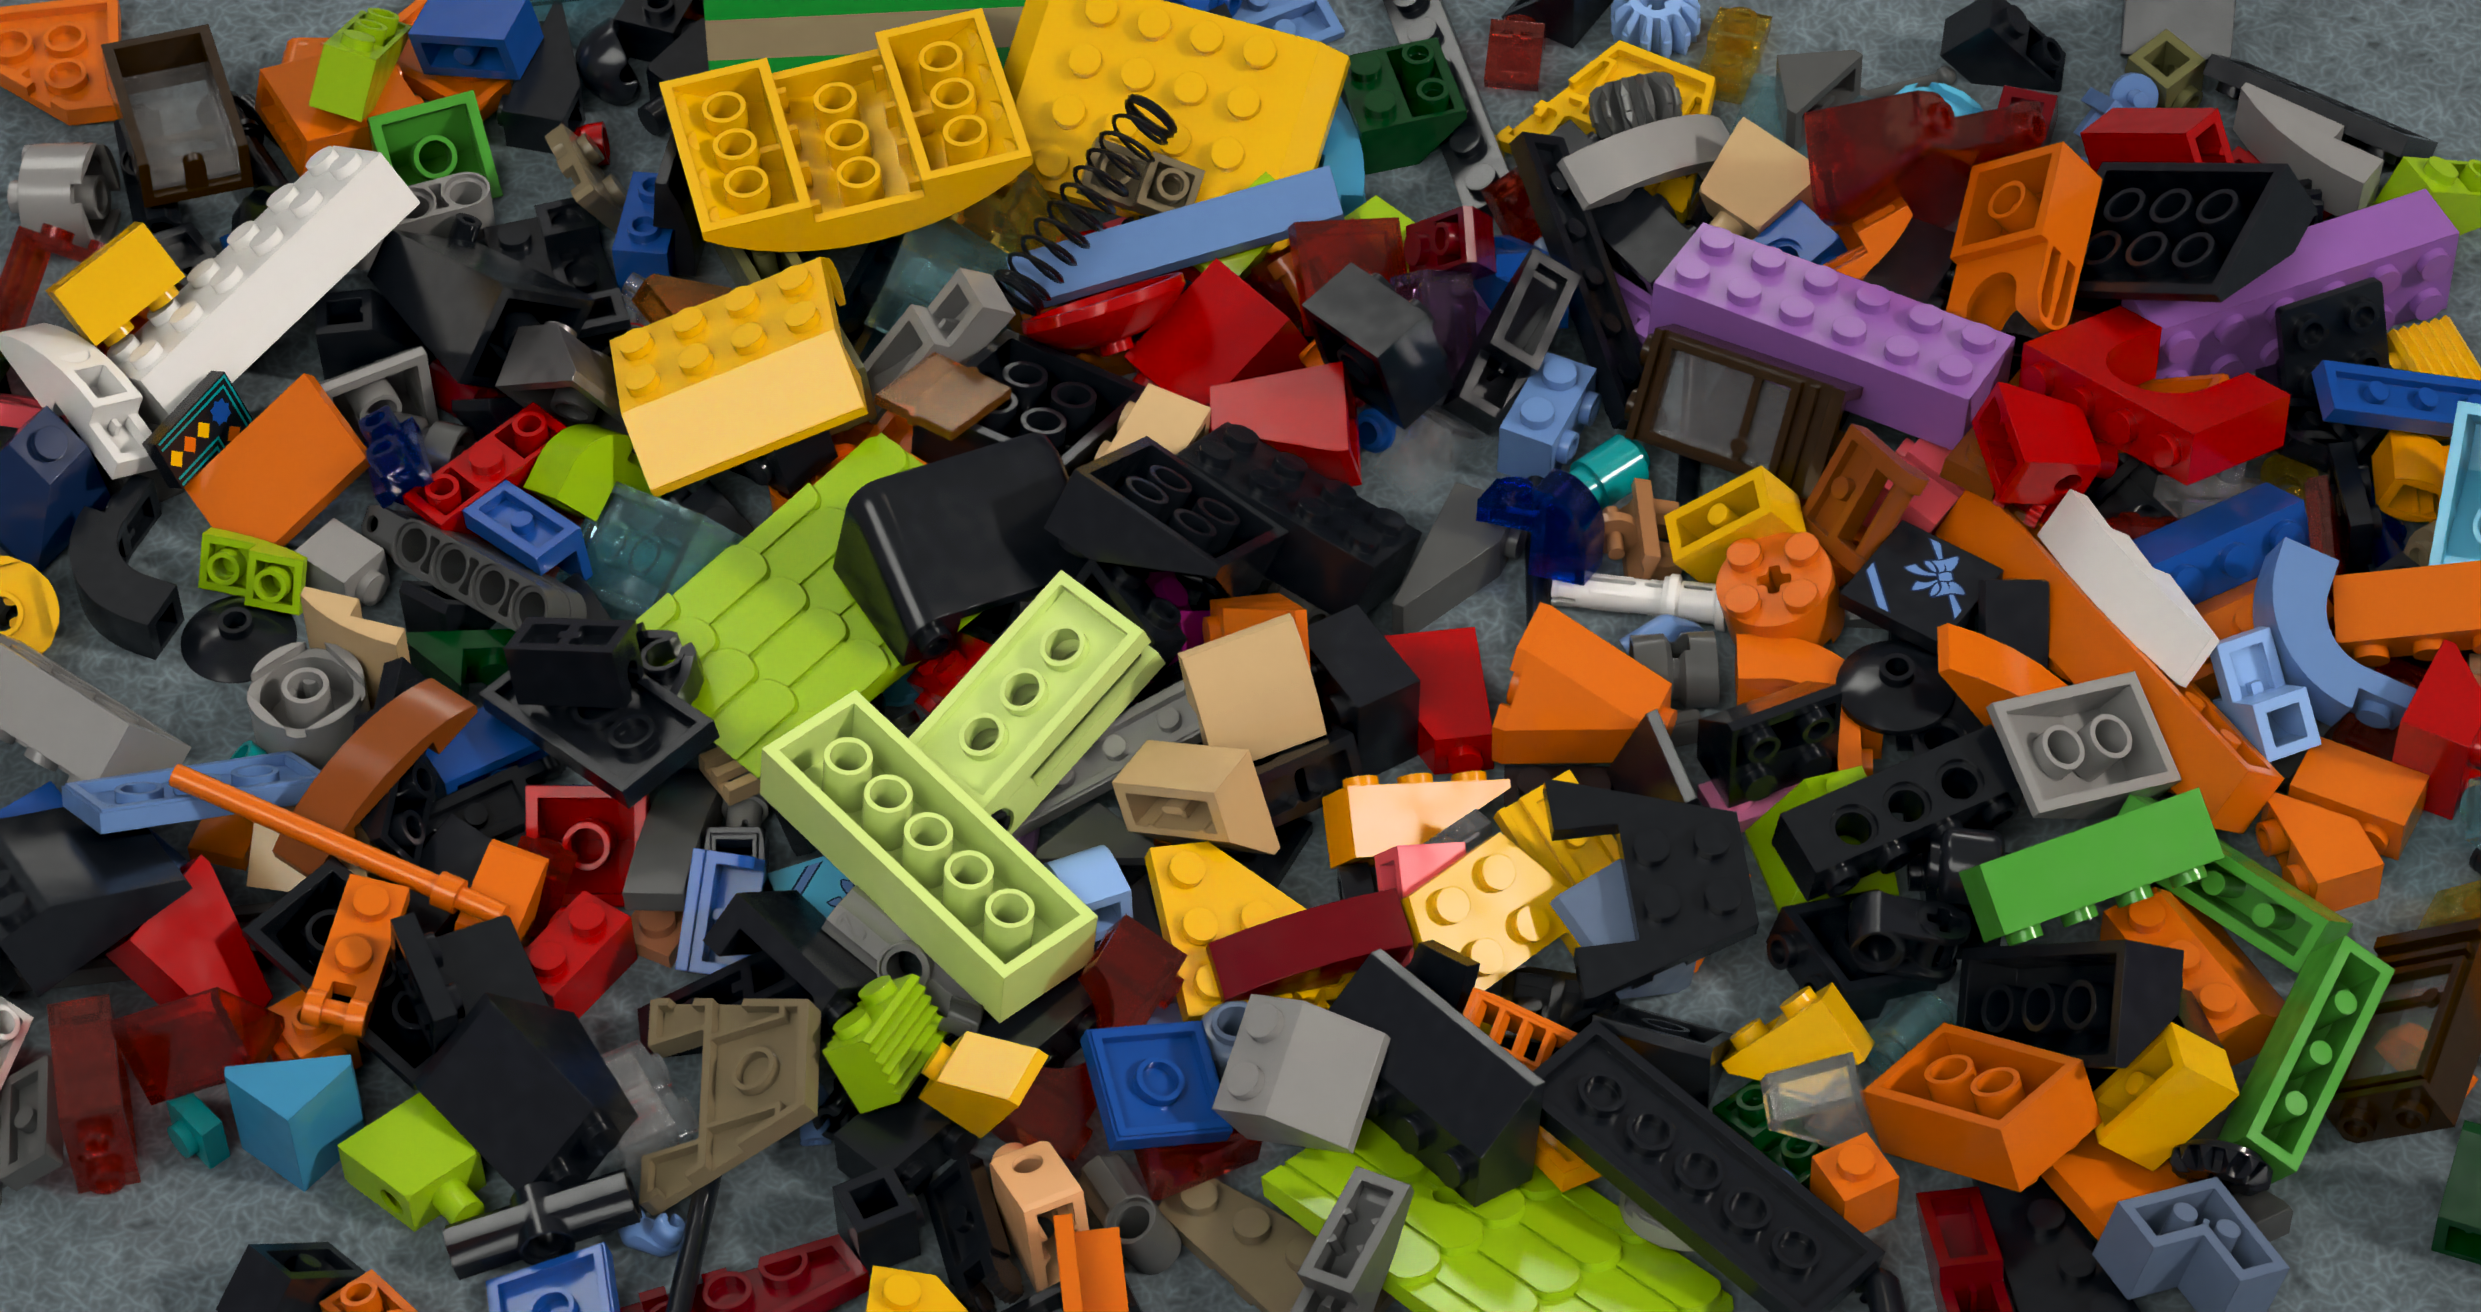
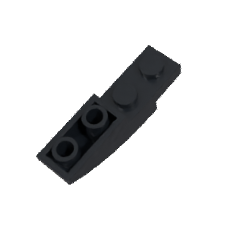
M404 657L384 663L374 709L355 716L352 735L387 703L409 688L427 680V678ZM426 751L360 822L369 839L380 850L417 866L420 863L438 776L424 764Z

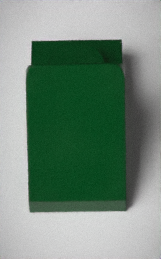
M512 629L406 632L410 662L427 679H435L468 700L469 683L482 682L490 685L509 670L503 648L516 631Z

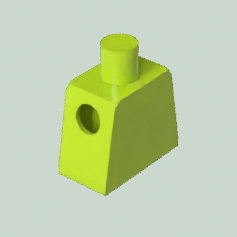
M420 1092L337 1145L344 1177L349 1184L414 1232L440 1215L452 1224L485 1212V1205L474 1194L487 1185L480 1153Z

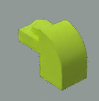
M576 424L561 430L553 436L542 449L523 488L563 511L597 522L614 487L623 493L658 504L661 497L654 498L637 455L631 452L633 444L630 436L594 424Z

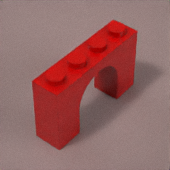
M2117 306L2023 343L2019 378L2020 388L2079 406L2085 413L2092 435L2186 486L2284 446L2291 394L2248 372L2206 389L2188 393H2163L2136 387L2156 378L2162 327L2122 306Z

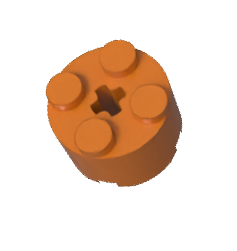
M1782 532L1758 539L1741 538L1728 547L1726 552L1727 558L1722 564L1716 579V593L1729 634L1735 645L1736 634H1754L1774 639L1798 638L1820 646L1826 644L1830 639L1832 643L1836 641L1845 623V609L1839 607L1840 591L1830 559L1813 534L1808 532L1796 534Z

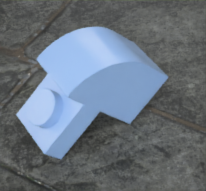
M2259 626L2221 639L2210 654L2221 698L2213 700L2217 708L2269 762L2321 745L2307 688L2304 686L2286 685L2270 627Z
M1105 845L1095 846L1043 864L1098 916L1095 942L1134 929L1131 889L1116 859Z

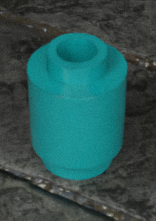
M1616 434L1571 464L1570 472L1563 477L1565 491L1572 503L1582 512L1591 513L1597 508L1603 511L1607 506L1614 505L1632 493L1631 484L1634 478L1649 479L1648 467L1650 466V459L1644 447L1637 440H1631L1623 435Z

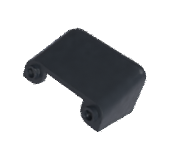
M1039 432L1029 433L876 479L865 484L850 498L845 510L833 570L902 667L925 659H937L947 653L954 643L961 618L1037 595L1060 570L1073 579L1076 578L1088 561V558H1080L1070 554L1060 546L1058 537L1044 529L1048 518L1070 479L1062 457L1045 434Z

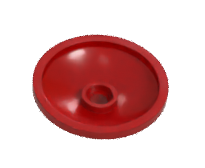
M1183 272L1149 278L1047 310L1040 315L1021 321L1020 325L1023 334L1034 341L1064 350H1083L1099 346L1101 356H1109L1133 348L1134 344L1131 336L1145 331L1160 321L1180 297L1186 282Z

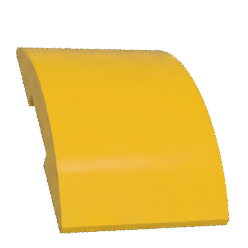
M978 8L875 32L877 49L772 73L768 59L762 58L659 82L703 241L733 248L771 252L819 251L876 242L908 233L958 213L988 197L1032 165V153L983 9Z

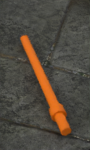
M177 764L171 773L169 786L396 884L410 887V890L429 897L430 905L448 913L455 914L459 910L482 921L491 920L503 915L508 916L510 905L468 888V880L447 871H443L440 875L182 764Z

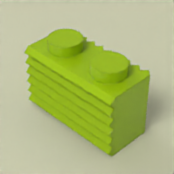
M913 973L893 980L890 975H884L866 984L858 993L861 999L857 1003L858 1007L844 1015L834 1024L833 1030L836 1035L831 1037L832 1041L827 1043V1047L821 1051L860 1114L900 1102L922 1072L934 1050L949 1035V1033L938 1029L939 1022L943 1018V1016L937 1014L939 1007L931 1004L933 997L925 994L926 987L919 984L920 977Z

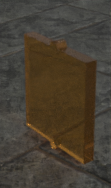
M934 352L876 393L874 404L907 419V424L911 426L919 425L952 441L1011 398V388L979 373L977 367L968 368Z

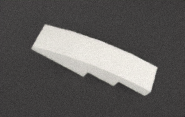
M2069 489L2037 536L2068 575L2120 631L2176 684L2186 688L2220 640L2172 576L2153 568L2129 535L2109 526L2088 496Z

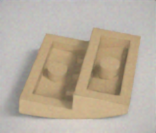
M305 586L300 597L309 648L326 649V642L336 644L352 653L362 666L370 707L373 710L384 663L404 657L411 664L405 628L363 619L358 598Z
M1290 613L1177 653L1187 700L1197 714L1203 745L1250 750L1252 760L1255 761L1327 735L1307 656L1294 618Z

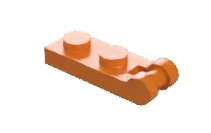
M350 873L311 988L308 989L303 1002L301 1024L321 1028L323 1023L343 1027V1034L359 1038L364 1037L391 958L390 919L406 914L410 902V887ZM334 993L351 997L349 1003L331 998Z

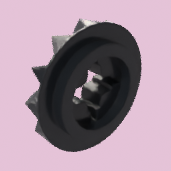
M2193 1139L2188 1143L2175 1146L2171 1154L2170 1164L2172 1165V1171L2179 1178L2187 1179L2189 1183L2218 1177L2232 1196L2236 1193L2252 1196L2270 1188L2273 1176L2271 1166L2264 1162L2259 1154L2241 1145L2215 1139Z

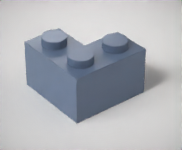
M2218 1177L2118 1201L2092 1253L2127 1300L2178 1287L2196 1312H2267L2290 1269Z

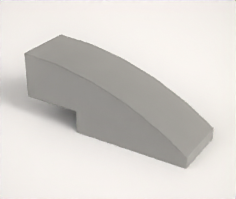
M2246 82L2241 87L2233 130L2247 149L2261 163H2286L2290 166L2298 180L2308 178L2312 180V189H2321L2324 210L2337 217L2372 206L2376 199L2384 163L2383 159L2341 141L2344 125Z
M959 267L928 307L910 304L863 363L878 417L870 420V424L876 425L890 406L905 410L928 395L985 348L1016 315L991 274Z

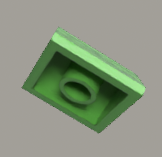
M474 90L367 118L372 150L382 153L407 186L456 173L474 172L479 173L488 180L492 199L503 196Z

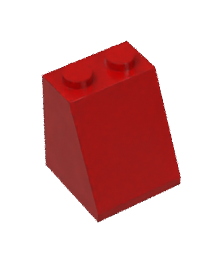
M1215 258L1175 301L1163 318L1152 325L1123 357L1137 372V375L1131 381L1145 387L1150 383L1210 407V386L1306 368L1298 355L1309 343L1289 317Z

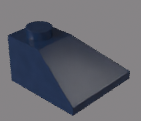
M47 405L30 418L0 448V547L10 557L31 564L42 573L70 544L73 526L84 506L102 511L111 498L89 447Z

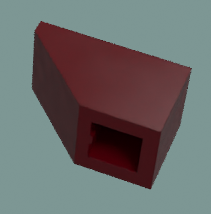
M1460 206L1407 225L1404 257L1409 265L1410 282L1469 283L1497 273L1493 218L1474 206Z

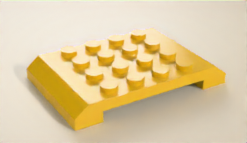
M1026 0L1003 71L1032 153L1033 164L1012 181L1001 187L1000 190L1022 193L1029 191L1062 200L1059 190L1060 185L1066 182L1075 183L1072 173L1073 168L1078 165H1086V151L1092 147L1094 140L1099 137L1100 132L1106 130L1114 131L1111 122L1112 116L1118 113L1127 114L1124 101L1131 94L1142 95L1161 106L1175 121L1177 133L1174 134L1173 138L1167 139L1168 145H1159L1144 135L1127 118L1117 119L1118 129L1121 133L1144 145L1151 152L1154 151L1205 170L1195 203L1247 189L1265 172L1275 180L1317 169L1350 67V58L1348 55L1319 41L1164 0ZM1134 104L1147 118L1167 129L1155 115L1145 108ZM1106 135L1103 138L1126 147L1116 136ZM1134 146V147H1135L1137 150H1139L1141 153L1145 154V153H1144L1143 151H1141L1139 148H1137L1136 146ZM1083 169L1079 170L1077 173L1079 180L1081 179L1082 173L1084 171ZM1065 188L1064 193L1070 203L1103 211L1086 196L1076 193L1077 188ZM1114 206L1116 209V214L1114 215L1125 218L1134 217L1135 220L1139 219V215H1144ZM1296 236L1276 242L1267 250L1264 261L1272 263L1291 252Z

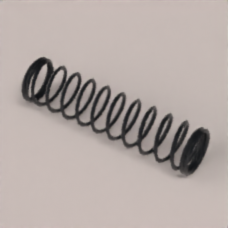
M1138 94L1128 95V98L1124 101L1127 114L1118 113L1113 115L1111 122L1114 131L1106 130L1100 132L1098 139L1101 148L1088 149L1085 154L1088 165H1078L1073 168L1072 173L1075 183L1066 182L1061 184L1059 190L1062 200L1055 199L1047 202L1046 208L1049 217L1034 219L1033 225L1036 235L1026 234L1021 236L1020 243L1023 252L1008 254L1007 261L1010 270L1000 269L994 272L993 277L1009 304L1031 316L1040 315L1041 311L1044 310L1042 300L1051 301V297L1041 285L1017 271L1012 262L1013 257L1018 256L1028 259L1050 280L1059 284L1064 283L1063 276L1056 269L1043 260L1031 255L1025 245L1027 239H1035L1042 242L1062 262L1069 266H1077V261L1072 254L1057 243L1044 238L1038 227L1039 222L1043 221L1054 224L1062 234L1083 249H1090L1089 241L1082 234L1056 219L1051 210L1052 205L1060 204L1066 206L1086 226L1098 232L1103 231V226L1099 220L1081 207L1069 202L1064 193L1066 187L1080 189L1098 208L1108 214H1116V209L1109 200L1081 183L1077 175L1079 170L1083 169L1093 172L1114 193L1122 197H1129L1128 189L1120 181L1094 166L1090 158L1091 153L1105 154L1123 173L1135 180L1142 179V174L1138 168L1122 156L1107 149L1103 141L1104 136L1113 135L1118 137L1136 156L1146 162H1155L1154 155L1150 150L1135 139L1120 132L1116 124L1117 119L1127 118L1131 120L1144 135L1159 145H1168L1167 139L1173 138L1174 134L1177 133V125L1173 118L1152 100ZM1134 104L1145 108L1155 115L1167 129L1147 118ZM1134 146H1136L1137 148H1139V149H1140L1141 151H1143L1146 155H1144L1143 153H1141V152H1140L1139 150H1137ZM1003 283L1021 293L1031 304L1015 295Z

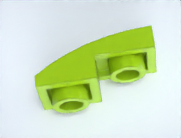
M210 527L202 533L198 588L245 597L244 605L299 616L303 613L300 594L306 583L308 558L293 550L262 539Z

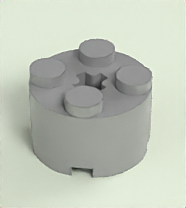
M91 142L24 145L18 180L10 181L7 190V200L10 211L12 213H19L23 229V244L28 254L96 252L114 238L121 218V209H111V191H121L117 165L110 149L104 144Z
M306 641L290 643L264 656L255 665L250 675L252 682L247 691V703L256 744L268 754L290 750L319 770H322L341 746L352 736L355 716L371 710L364 672L357 658L336 644L325 642L326 649L307 648Z

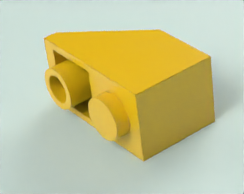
M1831 982L1816 993L1811 986H1806L1797 991L1779 1006L1783 1014L1767 1024H1764L1759 1017L1741 1027L1729 1038L1733 1046L1721 1064L1728 1074L1815 1093L1864 1062L1875 1041L1834 983Z

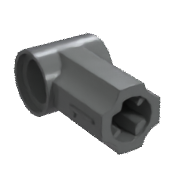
M1119 1153L1110 1156L1098 1154L1081 1167L1082 1173L1077 1181L1084 1192L1085 1201L1104 1228H1120L1122 1255L1137 1271L1147 1275L1163 1272L1177 1260L1181 1251L1179 1233L1161 1213Z

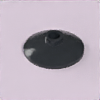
M236 595L219 599L199 610L186 624L181 636L182 656L195 673L208 680L220 683L251 681L250 675L255 665L264 656L279 647L296 643L297 628L292 615L244 605L245 597Z
M1879 641L1859 648L1843 662L1836 678V684L1842 692L1841 708L1846 715L1865 729L1885 735L1905 736L1926 731L1940 723L1949 714L1955 701L1956 692L1938 673V656L1907 641Z

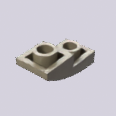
M1098 137L1094 140L1091 148H1101ZM1103 139L1109 151L1122 156L1138 168L1142 174V179L1135 180L1118 169L1105 154L1093 152L1090 156L1094 166L1120 181L1128 189L1129 197H1122L1114 193L1091 171L1084 170L1080 179L1084 186L1098 192L1114 206L1152 216L1194 204L1205 170L1154 151L1152 154L1154 155L1155 162H1146L1128 148ZM1077 189L1076 193L1084 195L1080 189Z

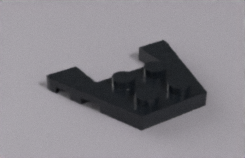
M1547 780L1544 782L1543 796L1552 841L1609 834L1616 835L1636 941L1575 948L1573 959L1583 1009L1598 1006L1605 1002L1607 996L1629 986L1633 990L1653 981L1654 975L1680 963L1691 964L1757 933L1759 922L1737 812L1558 780Z

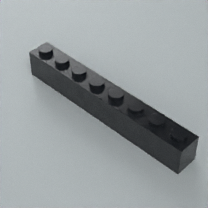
M1148 873L1130 887L1134 929L1096 941L1093 961L1003 1022H997L984 1009L983 1019L977 1034L1038 1048L1049 1055L1028 1092L1038 1084L1041 1086L1049 1085L1059 1076L1065 1061L1082 1048L1080 1039L1086 1029L1108 1028V1025L1124 1011L1128 1013L1137 1011L1146 1002L1151 988L1167 975L1171 976ZM952 1035L944 1043L951 1046L959 1036ZM920 1073L900 1102L862 1114L859 1113L833 1134L837 1168L849 1178L853 1179L891 1164L905 1191H913L916 1197L929 1185L933 1173L950 1158L958 1160L966 1152L969 1153L976 1143L977 1136L918 1098L929 1081V1078ZM1015 1109L1000 1123H1003L1007 1121L1009 1118H1011L1013 1114L1017 1111V1109Z

